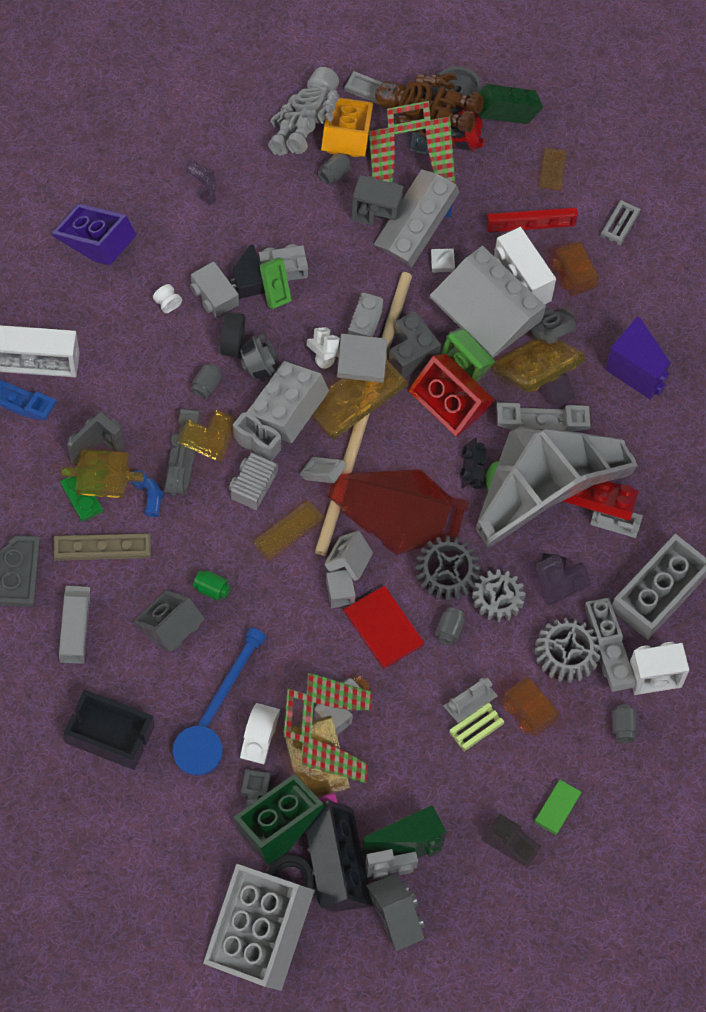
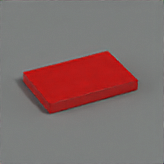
M385 585L344 609L345 615L383 670L424 646L425 642Z

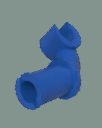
M134 471V477L142 479L138 482L131 481L133 486L139 490L147 489L146 495L148 497L144 514L149 517H159L161 500L165 493L143 471Z

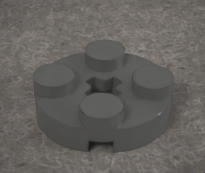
M561 307L559 312H553L552 309L545 310L542 321L531 329L533 337L545 340L546 343H554L560 336L575 331L577 325L574 313L571 309Z

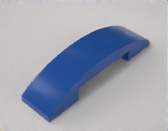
M0 380V406L18 415L36 420H46L57 403L56 399L36 391L35 394H32Z

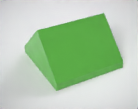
M465 329L448 335L441 354H447L476 382L496 362Z

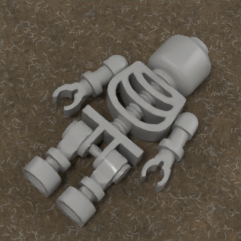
M316 68L308 80V89H302L298 94L292 95L287 105H283L280 109L281 111L271 118L270 122L274 128H276L277 124L280 126V131L268 143L274 155L284 156L289 150L292 153L302 154L308 148L306 138L315 129V123L321 122L323 124L325 118L329 122L333 120V112L339 99V94L336 91L339 85V78L331 68Z

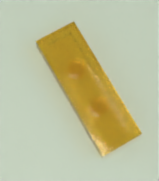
M308 500L254 540L253 545L269 562L322 522L324 516Z

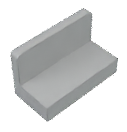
M358 530L339 537L325 562V566L328 571L345 567L352 579L356 581L360 579L373 552Z

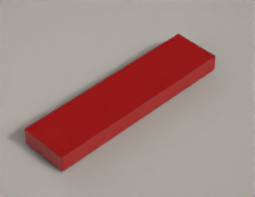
M577 208L488 214L487 232L513 231L519 227L522 230L574 227L577 222L578 210Z

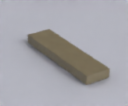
M150 533L54 536V561L151 558Z

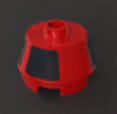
M464 108L463 110H461L460 112H458V113H456V114L462 115L464 111H467V112H469V111H468V109H465V108ZM471 112L475 117V125L470 133L460 131L459 128L451 125L452 143L456 149L476 151L477 148L484 147L485 139L480 137L482 135L481 128L484 127L482 119L479 118L477 113Z

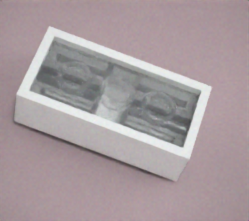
M0 325V372L76 377L79 360L76 331Z

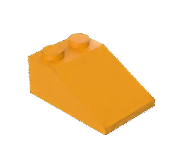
M339 98L338 102H336V109L333 112V120L331 122L327 118L325 120L321 151H327L330 154H348L351 157H365L373 102Z

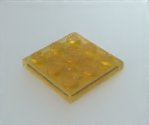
M535 339L497 360L491 366V369L496 375L523 391L530 393L538 390L540 386L547 382L556 380L561 374L577 368L579 364L586 360L583 352L559 339L554 343H546L545 340Z

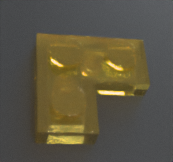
M216 410L212 415L208 429L187 420L178 443L221 462L224 459L233 433V424L237 419Z

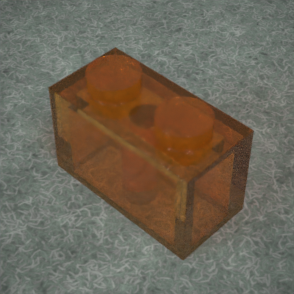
M581 241L555 249L554 259H552L553 268L556 272L559 271L562 286L565 290H569L571 296L597 287L599 276Z
M528 676L504 694L503 706L510 715L514 714L519 719V725L526 734L530 733L535 738L557 722L559 712Z

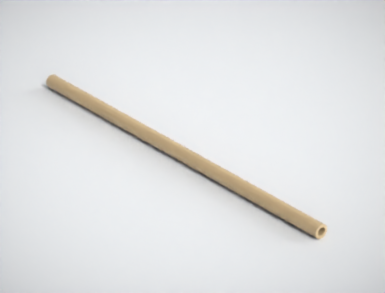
M407 272L401 273L381 337L387 339L386 360L395 334V324L399 320L412 275ZM367 382L343 459L347 466L337 479L316 546V554L327 555L379 382Z

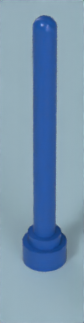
M253 627L249 628L245 635L246 645L197 726L208 727L253 650L259 646L261 647L267 636L263 632Z

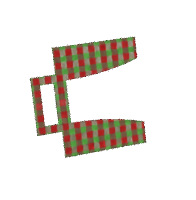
M429 101L388 108V128L369 131L372 177L386 182H393L395 163L394 134L426 129L428 151L434 173L455 183L450 116L430 120ZM423 109L424 119L394 124V114Z
M308 673L307 694L287 689L284 737L303 742L301 765L367 783L368 765L341 749L311 739L314 703L346 710H371L372 692ZM294 698L304 701L301 734L291 732Z

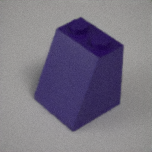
M637 316L611 347L605 370L651 400L655 394L659 396L666 387L664 382L670 375L668 372L670 361L642 319Z

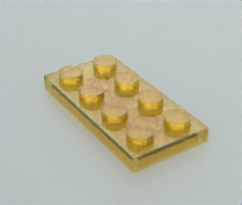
M386 359L383 383L342 378L328 388L329 392L312 414V417L334 440L408 385L407 381Z

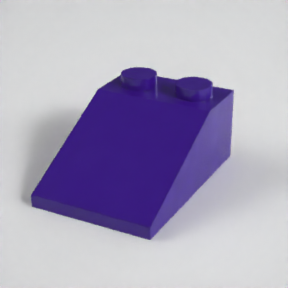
M78 204L51 233L53 237L89 259L106 265H111L137 235L127 215L83 204Z

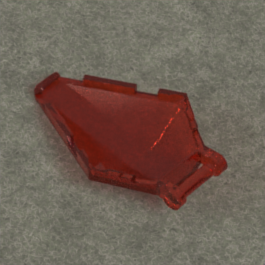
M421 469L340 474L334 483H330L327 498H330L339 505L344 514L369 534L372 532L383 541L382 545L396 555L423 548V546H427L429 541L435 544L437 537H440L443 543L446 536H450V542L454 543L455 538L459 535L464 511H467L469 505L467 500L455 499L449 496ZM450 508L455 509L449 534H444L443 531Z

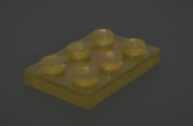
M332 716L313 720L311 739L340 749ZM302 724L291 727V732L301 734ZM285 738L294 774L303 781L317 798L350 788L348 778L301 765L303 742Z

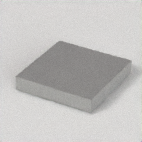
M341 334L337 378L383 383L387 339Z

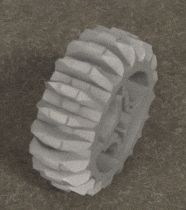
M566 617L563 620V624L556 619L553 626L548 623L545 627L546 631H540V638L536 639L535 643L537 646L535 648V655L539 656L537 657V664H543V672L551 670L549 673L550 678L557 674L559 675V682L563 680V677H567V681L571 683L573 676L578 681H581L582 674L588 677L591 673L590 670L596 669V662H599L601 657L598 654L601 646L596 644L597 637H592L594 630H585L586 622L579 626L577 625V619L569 623ZM568 635L565 639L553 640L555 637ZM575 637L585 645L586 649L576 642ZM570 642L571 651L568 653V657L566 658L565 649L568 646V643ZM550 651L560 658V662L552 657ZM573 660H584L576 665H568Z

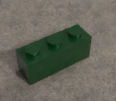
M486 84L479 92L484 99L483 108L480 113H477L479 118L528 124L543 109L536 90Z

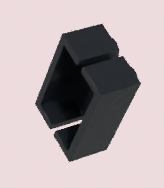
M84 689L75 708L76 715L72 714L63 733L66 744L135 770L144 751L143 745H147L155 727L154 717Z

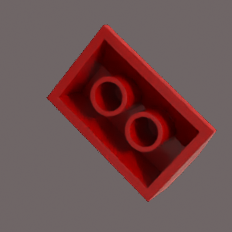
M447 354L434 355L408 390L455 437L478 420L495 400Z

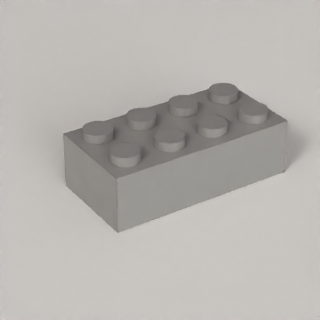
M674 534L614 598L612 604L614 613L645 639L649 640L706 578V558L677 534Z

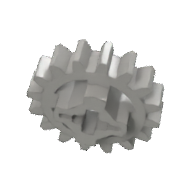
M497 569L496 575L487 571V578L480 576L479 583H475L473 589L475 591L472 594V599L476 600L474 607H481L479 614L487 613L488 620L495 616L497 622H500L501 617L504 616L509 621L511 613L517 616L518 608H523L524 601L522 600L525 599V592L521 591L524 585L523 583L516 584L518 577L515 576L511 579L509 571L505 575H501L500 569ZM502 589V595L495 601L497 594Z

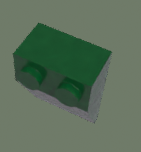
M293 774L233 818L240 835L267 865H270L291 849L324 808V804L296 774Z
M433 805L363 837L362 854L366 857L367 854L392 849L394 856L416 852L417 857H422L426 854L428 857H431L442 850L441 847L444 845L447 831Z

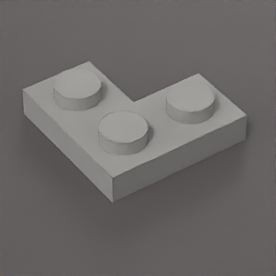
M392 849L367 854L365 864L367 878L373 877L374 880H380L389 876V873L398 872L399 875L412 873L413 869L417 868L418 865L417 854L412 852L394 856Z

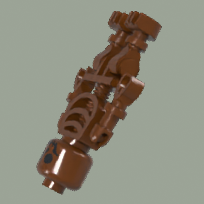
M452 73L439 76V74H433L432 76L418 74L415 77V82H409L407 87L402 83L384 81L375 92L378 105L386 110L388 108L429 101L430 120L450 116L453 127L468 133L473 130L475 125V117L471 112L480 113L484 104V99L480 93L472 92L471 96H462L454 90L446 91V89L455 88L452 82H447L458 80ZM429 85H432V87H439V85L442 86L440 87L435 100L434 93ZM461 106L468 109L469 112L464 111L462 115H453L450 109ZM423 109L402 112L396 121L400 124L424 119ZM426 129L411 131L413 133L418 132L424 139H427L424 132Z

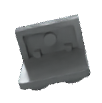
M99 412L95 417L89 418L85 423V427L79 432L72 434L68 440L67 446L71 463L76 465L100 442H103L119 455L124 450L121 425L113 418L110 420L102 412Z

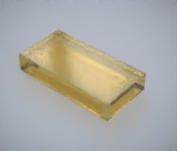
M545 148L539 188L561 191L567 151Z

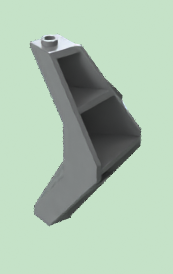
M520 426L508 434L475 529L485 546L489 548L553 505L595 484L631 475L638 466L636 460L626 447L625 441L620 438L548 428L538 430Z

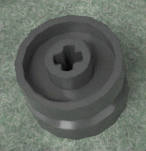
M450 67L439 73V76L452 73L458 79L447 82H452L455 88L446 89V91L454 90L462 96H471L472 92L479 93L481 91L479 77L474 71L466 67ZM440 85L439 87H433L434 100L440 87H442ZM456 106L455 109H450V111L455 115L464 108Z

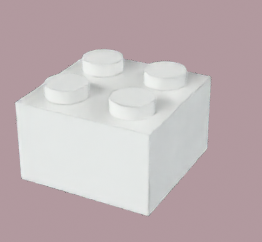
M666 642L659 647L653 648L641 646L634 650L630 660V666L636 680V687L633 688L634 695L682 688L689 672L683 643Z

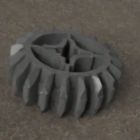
M446 536L443 543L441 538L437 537V545L429 541L427 543L429 550L422 548L421 553L423 556H417L416 559L420 564L415 566V571L422 572L416 578L420 581L425 580L421 583V588L424 589L429 586L427 594L432 595L436 591V599L440 600L441 594H446V601H450V594H454L455 599L458 600L460 598L459 591L465 596L468 595L467 587L474 589L475 584L473 581L479 580V575L474 572H479L481 566L475 564L479 562V557H471L475 549L470 548L466 550L468 542L465 541L462 545H459L458 537L455 538L454 543L450 542V536ZM450 551L458 555L447 557L443 552ZM434 556L439 567L430 576L428 563ZM465 561L468 573L461 580L457 569ZM444 565L447 567L452 565V572L449 570L443 571ZM442 579H447L455 585H442L436 581L439 582Z

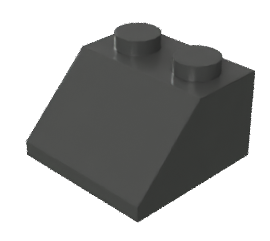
M165 590L132 623L159 648L171 652L179 648L182 641L189 634L195 632L205 618L190 598Z

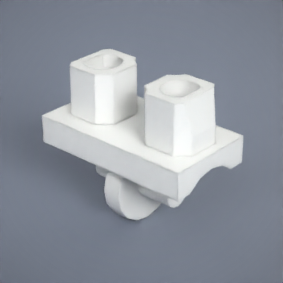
M327 327L315 328L314 338L307 339V346L316 353L315 362L320 368H329L334 363L335 357H339L340 338L330 335V330Z

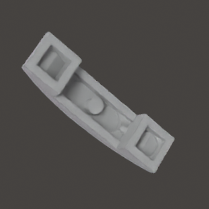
M520 403L496 404L497 426L514 430L520 426L538 430L548 428L570 432L590 429L589 406L566 405L565 409L520 408Z

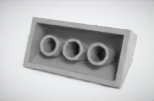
M421 169L402 199L396 220L390 219L375 241L374 246L412 267L460 193L457 185L439 174Z

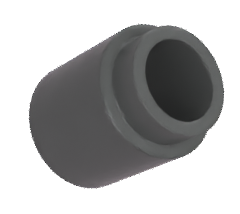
M335 153L321 165L318 175L325 184H334L351 170V162L345 154Z
M214 364L203 365L192 382L191 392L204 400L211 396L223 378L220 368Z
M450 607L446 609V612L442 613L435 632V636L441 644L450 646L458 642L465 623V614L461 610Z
M619 705L617 709L612 711L613 736L616 737V742L631 743L636 740L638 735L637 710L633 709L630 705Z

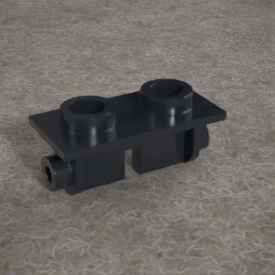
M476 437L468 444H465L462 449L461 456L464 459L463 467L460 470L461 488L471 484L472 488L480 489L484 484L485 469L477 467V465H485L487 449L483 443H477Z

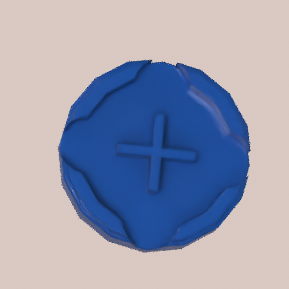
M193 726L185 729L177 736L173 744V756L176 765L184 773L204 776L214 771L221 762L223 747L220 738L213 730L205 726Z

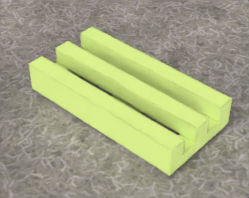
M487 703L450 729L449 733L465 752L502 726L504 720L499 718L496 710H493L492 705ZM486 712L489 713V715L481 719L479 722L471 726L469 729H467L460 735L457 734L459 731H461L466 726L474 722L476 719L484 715ZM494 719L495 722L466 743L463 742V739Z

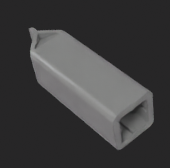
M66 586L59 647L60 663H85L90 587Z

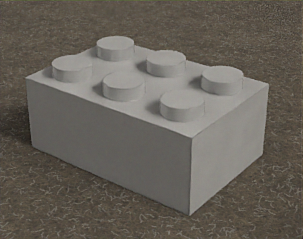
M283 361L247 413L255 416L262 425L274 428L280 434L281 440L293 443L327 395L329 389L321 373Z

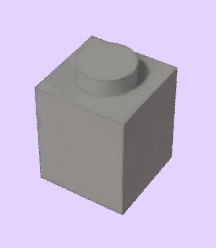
M336 569L326 573L330 607H344L355 603V591L349 572L344 569Z

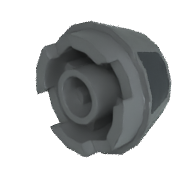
M265 333L259 336L254 335L240 349L243 358L241 359V364L246 372L249 371L254 379L273 377L280 365L276 366L275 363L278 356L270 341L267 343L264 341L266 339Z

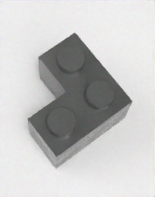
M360 175L353 195L352 221L373 226L376 216L396 220L403 199L404 186L395 182L378 180L372 176Z
M415 311L396 321L395 336L401 343L389 350V364L398 376L403 379L427 365L434 355H440L441 344Z
M392 874L366 885L372 905L381 917L387 938L396 951L424 940L422 929L425 928L421 915L417 914L415 910L418 907V902L414 893L409 892L405 881L400 882L397 876Z

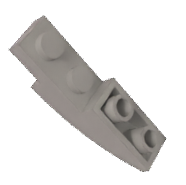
M604 598L586 602L585 606L590 629L594 630L592 637H597L596 644L601 646L598 653L601 656L599 662L604 677H607L611 691L636 687V680L622 643L623 635L610 599Z

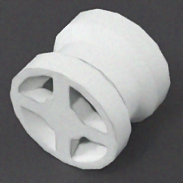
M170 284L160 287L153 295L154 301L161 305L164 313H169L178 308L182 302V298L174 293V288Z

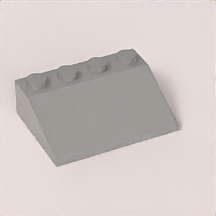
M483 246L466 257L429 297L461 329H465L492 358L540 323L546 308L527 287Z
M236 864L203 964L264 987L282 991L315 890Z

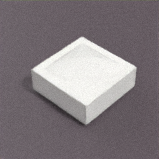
M431 249L432 272H453L455 270L454 249Z

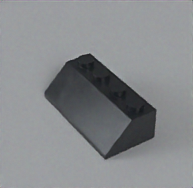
M329 800L322 802L324 808L305 830L308 838L307 850L313 865L312 875L317 885V901L322 909L333 912L372 907L373 905L366 886L368 885L354 810Z

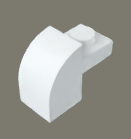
M259 703L255 704L246 726L240 758L265 764L271 738L276 730L280 709Z

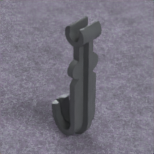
M181 409L179 434H174L171 438V444L175 448L171 449L164 493H171L173 497L186 495L188 492L195 456L193 450L199 446V440L194 436L195 427L198 428L200 411Z

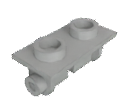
M594 511L590 525L636 538L643 515L633 513L631 520L628 521Z
M481 678L478 683L454 699L451 698L443 707L459 723L498 696L490 688L492 686L491 681L488 678Z

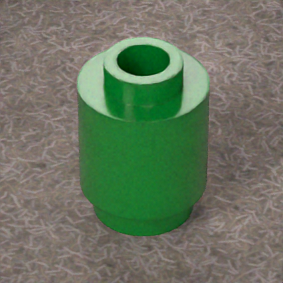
M200 570L194 580L193 588L197 589V592L220 601L221 598L226 599L231 585H228L229 580L208 570L205 572Z

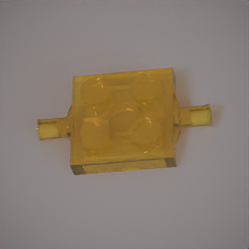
M81 449L80 461L77 467L62 466L61 476L76 477V495L124 498L128 482H143L144 472H129V453Z

